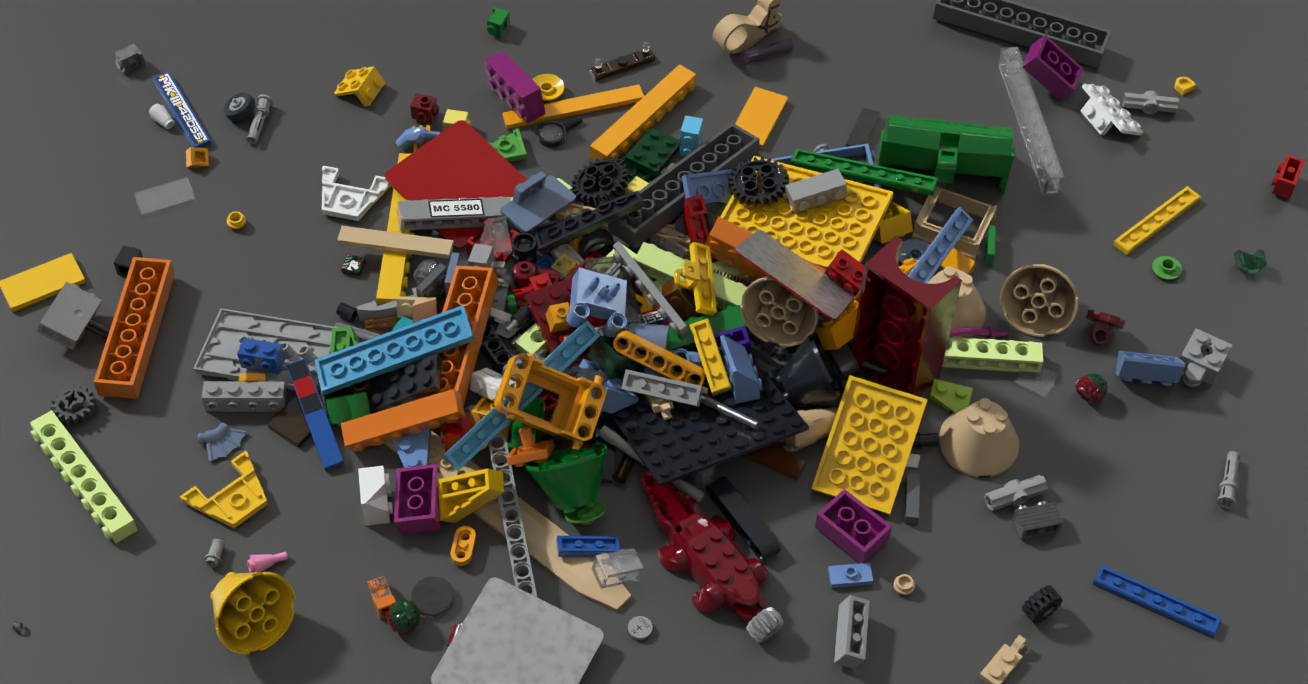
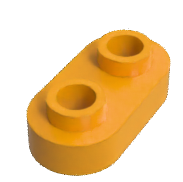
M461 526L455 532L450 554L452 562L457 566H465L472 560L476 543V532L472 527Z

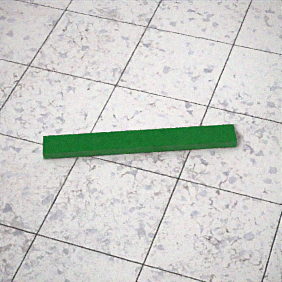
M797 148L790 161L792 166L826 173L839 169L842 176L846 178L934 196L939 183V178Z

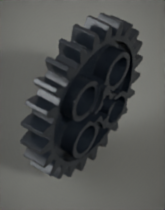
M604 157L602 161H599L597 158L595 163L590 161L589 166L583 165L584 170H578L579 174L574 175L575 180H572L573 185L571 186L578 201H582L583 204L588 202L590 206L593 202L598 205L600 201L603 203L607 199L612 201L613 196L619 197L618 192L623 193V188L628 187L627 182H630V173L627 165L623 161H619L618 158L613 160L610 157L606 160V157Z
M754 157V161L747 159L746 164L740 162V167L734 166L735 171H731V176L728 177L730 193L734 195V199H739L740 204L746 201V206L753 203L754 208L757 204L764 207V203L770 206L772 200L777 203L778 197L783 198V193H786L785 185L789 184V174H787V169L783 168V164L778 165L777 160L772 163L771 158L764 161V157H761L760 160ZM756 171H759L762 193L758 191Z

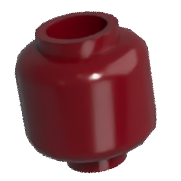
M529 261L518 262L512 270L513 282L518 288L527 287L529 278L537 275L536 266Z

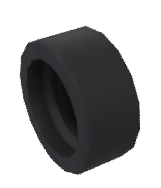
M597 230L585 235L579 242V251L583 260L593 252L590 251L593 247L601 244L605 245L595 251L606 257L614 249L615 241L611 233L606 230Z

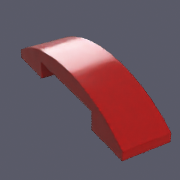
M703 195L685 198V219L691 244L696 242L705 245L709 231L704 216L707 213ZM711 258L712 263L720 261L715 258Z

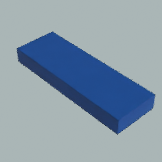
M557 536L556 538L558 557L621 556L619 536Z

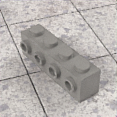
M204 381L201 399L205 412H280L287 404L288 395L285 382Z

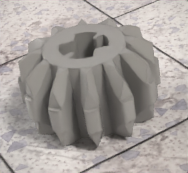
M768 607L753 617L746 629L756 642L762 643L782 628L784 620L778 611Z

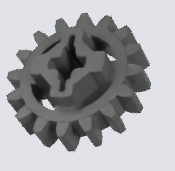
M71 384L69 389L62 387V392H56V398L51 399V410L61 423L66 421L67 425H70L71 421H74L75 425L78 424V420L85 422V417H91V411L96 410L94 405L96 404V399L92 390L89 391L87 386L81 389L80 384H77L76 388H73Z

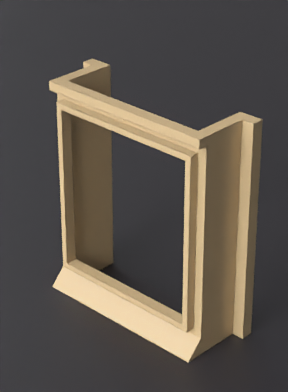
M937 185L934 196L928 195L915 221L912 238L931 244L941 231V227L927 223L936 202L956 209L961 207L965 212L983 218L974 239L962 235L953 247L970 259L975 260L990 222L994 221L996 217L997 205L991 206L940 188Z

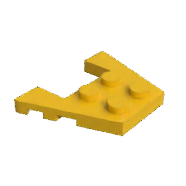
M247 451L231 460L232 466L242 476L209 499L194 486L180 496L181 501L232 528H236L267 506V499Z

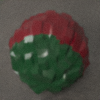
M1096 373L1080 377L1075 386L1079 395L1083 394L1085 398H1088L1089 402L1087 404H1096L1103 400L1108 388L1107 381L1102 378V375Z
M405 599L389 605L386 617L390 629L407 634L413 632L417 625H419L421 612H419V608L416 607L413 601Z

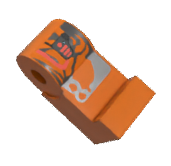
M381 576L367 581L378 616L380 619L386 618L388 611L381 610L388 608L396 600L392 596L385 577Z

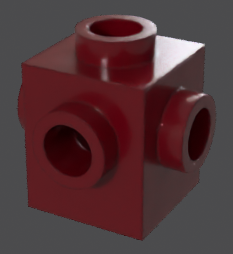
M415 94L410 105L411 118L432 123L434 117L438 116L439 113L436 97Z

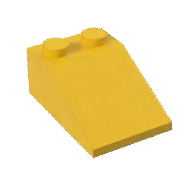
M891 201L873 239L884 244L890 242L895 236L904 237L907 233L912 232L911 211Z

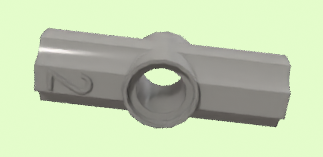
M1147 91L1144 94L1124 92L1122 107L1143 109V112L1146 114H1155L1158 111L1177 113L1179 98L1158 96V93L1155 91Z
M1041 475L1023 481L1018 479L1011 480L1003 488L985 494L986 506L989 510L995 511L1009 505L1014 507L1023 505L1029 498L1046 493L1048 490L1047 481Z

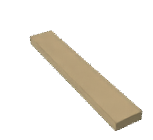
M341 226L337 239L340 245L450 259L454 245L453 240L349 226Z

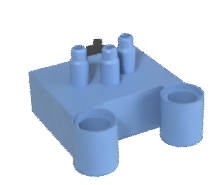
M614 262L604 274L579 267L572 277L570 311L566 317V321L570 326L578 328L588 316L607 320L603 329L609 337L615 338L627 325L625 317L627 280L616 278L623 270L622 263Z

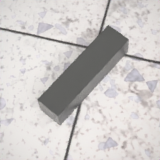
M907 473L904 523L918 524L920 474Z

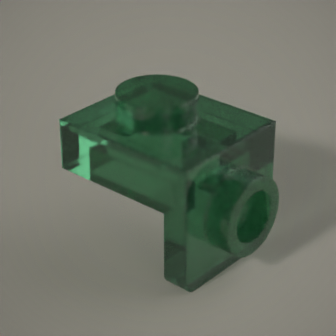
M1261 249L1253 255L1241 250H1237L1234 253L1235 264L1239 270L1255 275L1267 265L1264 251Z

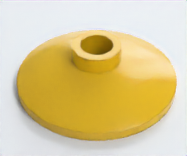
M541 74L532 79L541 88L543 101L557 99L564 92V83L556 75Z

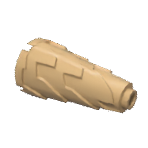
M839 406L797 411L808 424L810 430L781 440L780 442L785 441L787 444L782 447L788 452H795L816 443L819 439L829 436Z

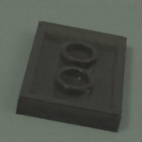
M651 234L650 242L684 259L691 260L690 248L688 246Z

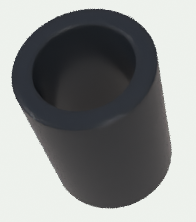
M343 302L339 304L336 311L337 315L352 322L358 316L356 308Z

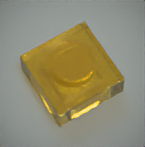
M563 253L551 267L562 277L566 278L579 264Z

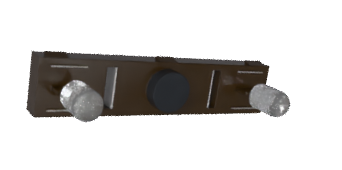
M645 41L643 43V50L629 55L620 56L605 63H602L601 58H596L595 66L590 68V74L595 81L653 62L655 61V55L650 49L649 42Z

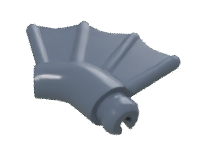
M220 423L216 429L199 433L198 443H206L209 462L212 463L218 458H228L231 451L240 448L241 440L248 432L229 428L227 424Z

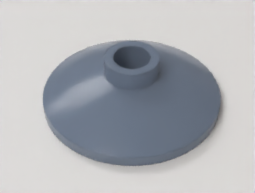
M909 239L902 242L899 262L903 264V261L909 258L919 260L930 245L919 239Z

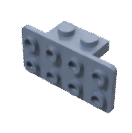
M540 171L515 187L513 200L503 206L500 213L520 231L529 233L575 201L576 195L554 176L549 175L546 177L547 175Z

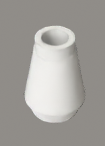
M155 104L150 108L149 114L151 119L166 129L174 126L175 122L164 105Z

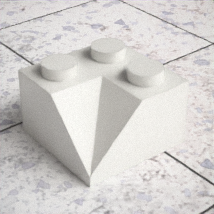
M383 466L359 468L360 497L365 526L390 523V515L393 514V504L388 502V497H392L389 473L385 474Z

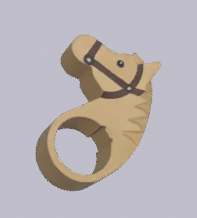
M757 0L758 3L750 15H727L715 27L712 35L713 41L727 53H739L750 48L764 38L771 30L783 26V23L780 22L782 15L778 12L781 1Z

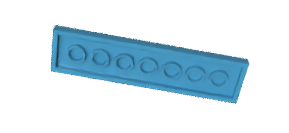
M464 305L315 359L321 391L324 395L436 353L438 354L474 341L475 339Z

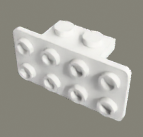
M1083 84L1082 88L1091 98L1080 112L1100 135H1105L1113 124L1122 133L1139 136L1143 134L1140 124L1130 117V113L1119 105V100L1111 96L1110 90L1107 87Z

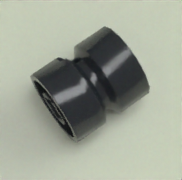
M519 233L513 237L512 256L514 264L521 261L532 263L537 261L536 239L533 235Z

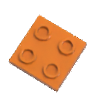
M532 427L519 429L523 445L512 449L506 457L508 466L515 465V467L526 465L529 461H535V463L546 461L555 448L554 439L535 443Z

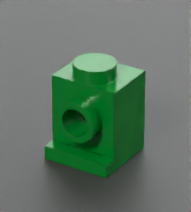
M494 7L492 16H489L487 20L488 33L502 37L510 26V12Z

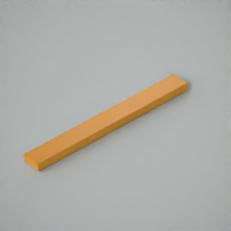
M638 84L544 104L546 114L528 124L523 118L520 119L516 110L503 112L502 116L508 130L548 120H556L637 103L644 97V94Z

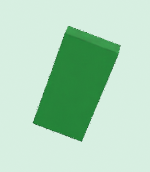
M993 225L988 226L986 235L985 266H992L995 257L996 227Z

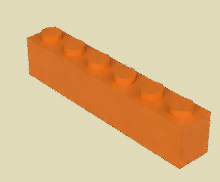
M451 389L341 423L344 445L354 452H359L367 446H379L387 440H399L407 434H419L423 429H435L440 427V424L446 422L455 423L460 418L465 417L461 394L455 389Z

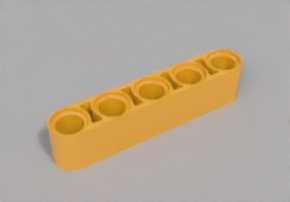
M621 331L616 336L613 345L617 352L673 380L703 385L706 374L700 366L629 331ZM619 339H626L628 341V345H622L619 342ZM637 348H644L646 350V354H640L637 351ZM655 357H662L664 359V363H658L655 360ZM678 365L683 371L676 372L673 366ZM696 374L701 380L694 381L691 375Z

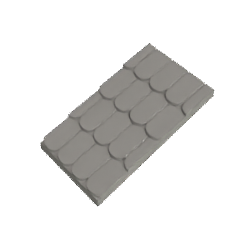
M220 308L193 369L196 373H201L205 376L222 377L234 381H239V375L244 373L266 374L264 382H285L286 388L295 391L286 365L305 358L319 393L321 387L314 360L330 354L332 328L339 327ZM243 338L282 344L286 359L280 373L276 374L241 368L237 352Z

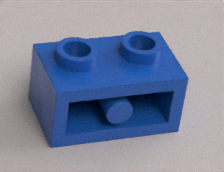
M243 338L237 352L241 368L276 374L280 373L286 359L282 344Z

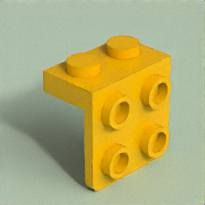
M374 66L363 67L357 70L351 69L345 74L343 81L337 85L334 94L336 97L355 94L364 107L371 105L386 81Z

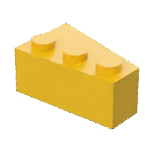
M487 468L438 479L440 521L457 523L503 494V472Z

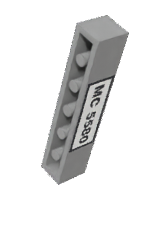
M499 196L493 198L399 201L397 208L399 229L402 231L483 227V222L488 217L496 221V227L511 226L512 223L500 213L501 208L511 202L510 197Z

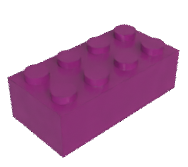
M503 50L485 59V72L489 79L487 81L488 86L491 90L497 92L501 100L504 99L510 109L516 110V114L520 119L523 118L528 124L546 114L541 88Z

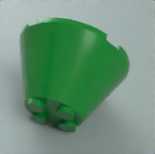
M594 443L591 448L585 449L581 445L580 451L572 450V447L552 451L546 461L540 463L529 461L525 466L557 509L564 510V513H571L576 511V507L584 506V508L596 505L595 501L598 498L607 455V446L605 444Z

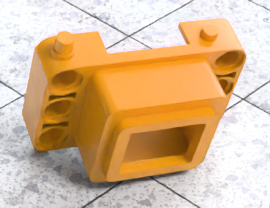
M521 353L511 357L507 363L494 401L496 410L505 414L506 418L518 421L553 436L558 435L573 441L571 449L580 451L583 442L591 439L607 394L602 386L603 377L596 375L594 382L584 377L575 378L543 365L544 361L537 359L536 355L528 353V355ZM517 359H520L522 361V369L517 367ZM511 378L516 381L514 388L509 383ZM527 382L559 395L550 422L519 410ZM592 389L597 393L596 399L591 396ZM504 397L509 400L507 408L503 405ZM586 408L589 409L591 413L590 418H587L585 416L584 412ZM579 427L584 431L583 438L578 434Z

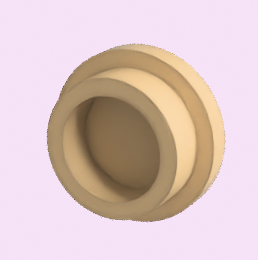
M902 574L894 580L893 586L897 593L909 595L914 591L915 582L911 576Z

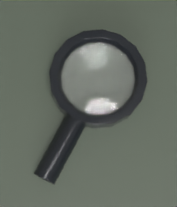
M579 115L563 124L555 120L542 122L536 129L538 142L546 147L562 145L567 138L566 130L583 121L582 117Z

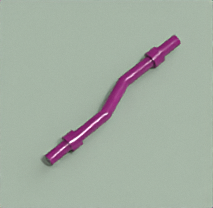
M986 327V329L961 328L950 330L949 338L969 335L985 336L989 339H995L996 337L1006 338L1009 332L1008 330H1001L995 327Z

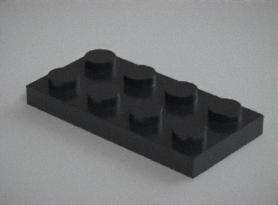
M436 353L373 379L370 412L373 414L396 407L440 390L442 357Z

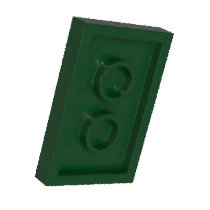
M650 127L625 156L624 162L657 177L680 149V140Z

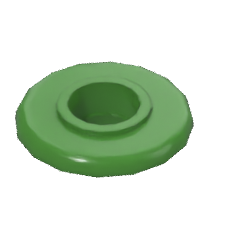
M1160 256L1153 261V271L1162 279L1173 280L1182 273V265L1173 257ZM1163 265H1168L1171 269L1165 268Z

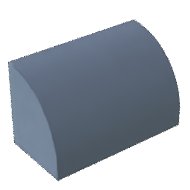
M630 322L629 332L667 350L670 326ZM642 347L637 348V350H645Z

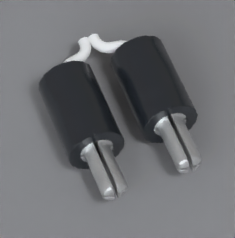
M527 303L511 316V322L504 328L508 333L515 327L520 328L516 331L517 337L510 342L512 347H516L515 341L536 323Z

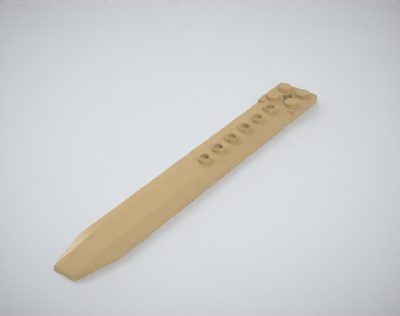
M431 430L428 465L437 464L443 478L483 470L469 460L459 471H456L443 456L446 452L445 444H441V437ZM396 440L384 441L386 446L398 454L393 443ZM496 497L473 513L506 538L499 498ZM518 497L529 556L577 594L614 611H618L631 598V594L609 566L598 557H558L556 538L557 536L569 535ZM506 499L505 502H510L513 499ZM510 517L508 520H515L517 517ZM515 535V536L512 537V539H517V538H519L520 536H519V535Z

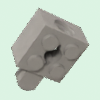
M1196 328L1180 357L1185 363L1183 382L1189 387H1198L1202 381L1213 385L1228 357L1232 344Z

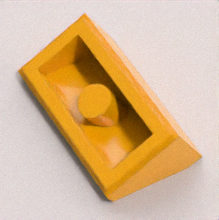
M952 248L939 267L944 269L947 266H951L970 275L974 271L975 261Z

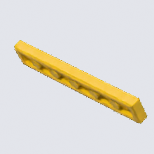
M1186 186L1114 240L1113 245L1125 255H1129L1198 203L1201 196Z

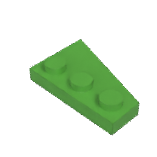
M519 128L513 130L512 134L508 136L502 135L499 137V140L489 143L508 162L527 159Z

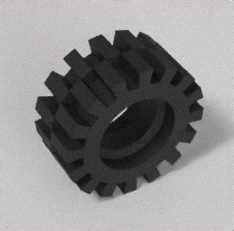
M1047 585L1034 592V595H1031L1029 600L1024 602L1022 611L1032 623L1037 624L1042 622L1043 619H1047L1049 615L1051 616L1058 609L1057 607L1061 606L1063 600L1051 585Z

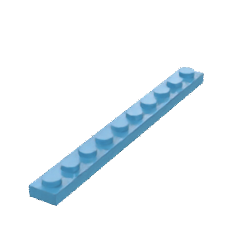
M588 320L585 321L543 360V365L563 372L600 334ZM527 382L519 410L522 411L544 389ZM504 397L503 405L507 408L509 400ZM494 407L443 455L444 458L456 471H459L511 420Z

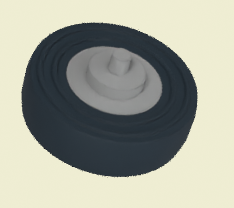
M247 92L238 93L226 102L224 113L231 121L243 120L254 110L255 100Z

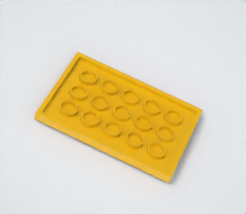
M849 375L811 490L835 498L845 489L871 510L890 516L928 399Z

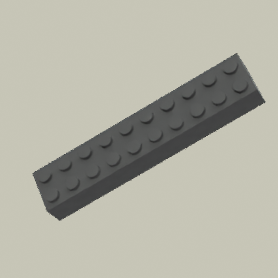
M937 0L933 19L1029 48L1033 43L1046 35L1076 62L1098 69L1112 32L1010 0Z
M734 123L729 124L642 188L639 192L645 207L627 214L619 220L608 223V231L631 247L637 248L685 211V192L682 176L728 169L735 171L734 166H738L740 162L747 163V159L751 161L754 156L759 155L760 139Z

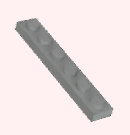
M620 241L614 244L615 253L613 256L618 263L622 262L625 265L624 270L628 276H633L636 279L635 283L640 291L644 290L648 294L646 296L648 301L652 305L656 304L659 308L657 311L663 319L667 318L670 322L671 330L675 334L679 333L682 338L689 334L687 325Z

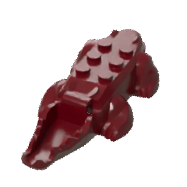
M649 471L643 473L641 483L649 494L655 515L669 540L668 546L665 545L657 549L660 563L668 570L680 573L688 571L700 588L691 598L693 605L699 612L709 614L723 606L734 611L741 621L749 623L753 617L765 609L766 603L761 595L759 585L760 582L769 578V572L765 565L756 558L747 559L743 552L734 543L735 530L728 521L717 515L710 519L701 513L697 501L689 494L683 493L671 483L660 487ZM744 605H756V608L752 611H748Z

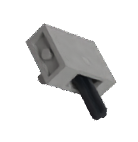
M66 282L41 320L37 332L74 350L86 329L107 339L110 328L93 319L100 308L102 300L95 294L88 293L79 286Z

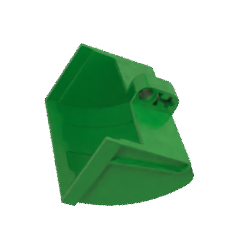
M889 114L886 128L881 130L878 165L885 167L886 164L932 170L934 171V177L939 178L940 183L953 184L955 173L1000 177V194L1004 195L1015 156V148H1012L1013 129L1011 127L984 126V124L948 122L947 120L912 118L910 116Z

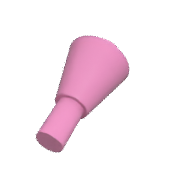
M286 552L275 555H250L247 565L250 572H263L275 563L288 560Z

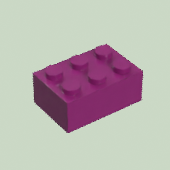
M1046 35L1031 45L1022 66L1027 73L1033 76L1059 100L1075 91L1083 68Z
M437 464L397 468L394 524L401 535L441 530L442 521H440L438 479H442L443 475Z
M845 489L817 514L815 527L859 563H865L890 539L892 530L890 524Z

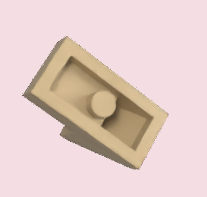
M398 296L396 299L397 317L413 318V323L437 315L436 297Z

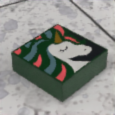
M347 254L341 267L342 273L360 276L366 259Z

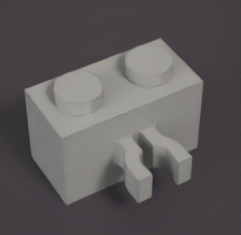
M474 244L468 259L469 266L493 268L496 275L505 277L507 269H505L506 263L504 261L496 262L493 246Z

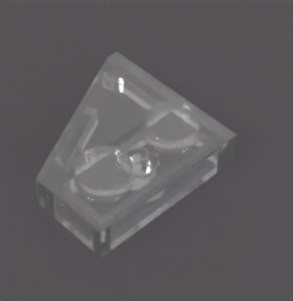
M506 216L487 219L480 244L493 246L495 254L499 251L503 252V255L512 254Z

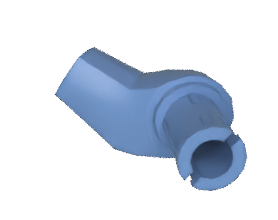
M413 127L405 130L396 140V144L401 149L407 150L414 143L429 142L439 135L440 132L429 131L424 127Z

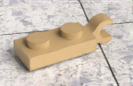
M645 395L654 413L661 412L664 420L672 418L670 410L674 408L673 401Z
M1019 635L1011 647L1004 644L982 670L979 678L987 684H1002L1022 660L1023 656L1019 652L1025 646L1024 643L1027 639Z

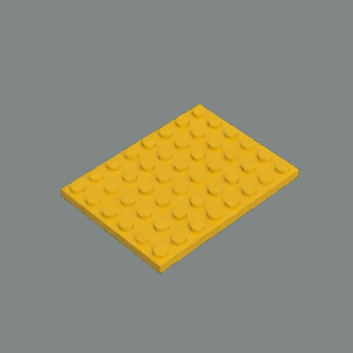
M778 162V165L783 164V168L787 169L789 184L822 174ZM756 171L758 191L762 193L759 171ZM844 179L847 184V197L797 213L793 212L788 203L786 193H783V198L778 197L777 203L772 200L770 206L764 203V207L757 204L755 208L753 203L746 206V201L740 204L739 199L735 200L734 195H732L720 217L753 234L757 230H762L800 257L827 269L841 249L860 263L862 262L893 199V191Z

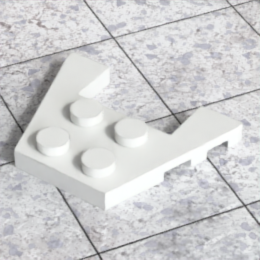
M323 166L322 213L324 215L359 221L391 185L385 180V177L375 176L370 189L337 184L339 168Z

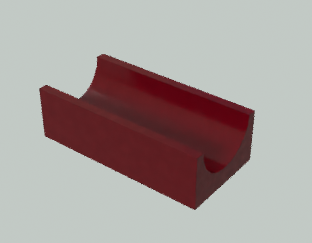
M895 236L865 263L851 352L855 356L861 370L865 359H873V362L889 367L885 378L879 376V381L882 382L883 386L920 397L933 384L934 379L940 377L962 280L954 276L942 283L928 284L911 279L898 266L903 240Z

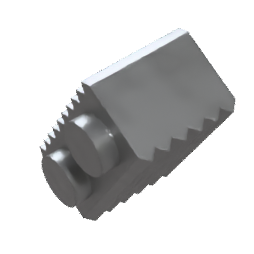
M1043 501L1032 507L1020 506L1015 510L1012 518L1021 540L1039 537L1040 535L1054 534L1055 532L1058 533L1063 524L1055 502L1047 503Z

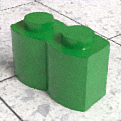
M366 392L326 399L330 424H335V427H341V423L370 415Z

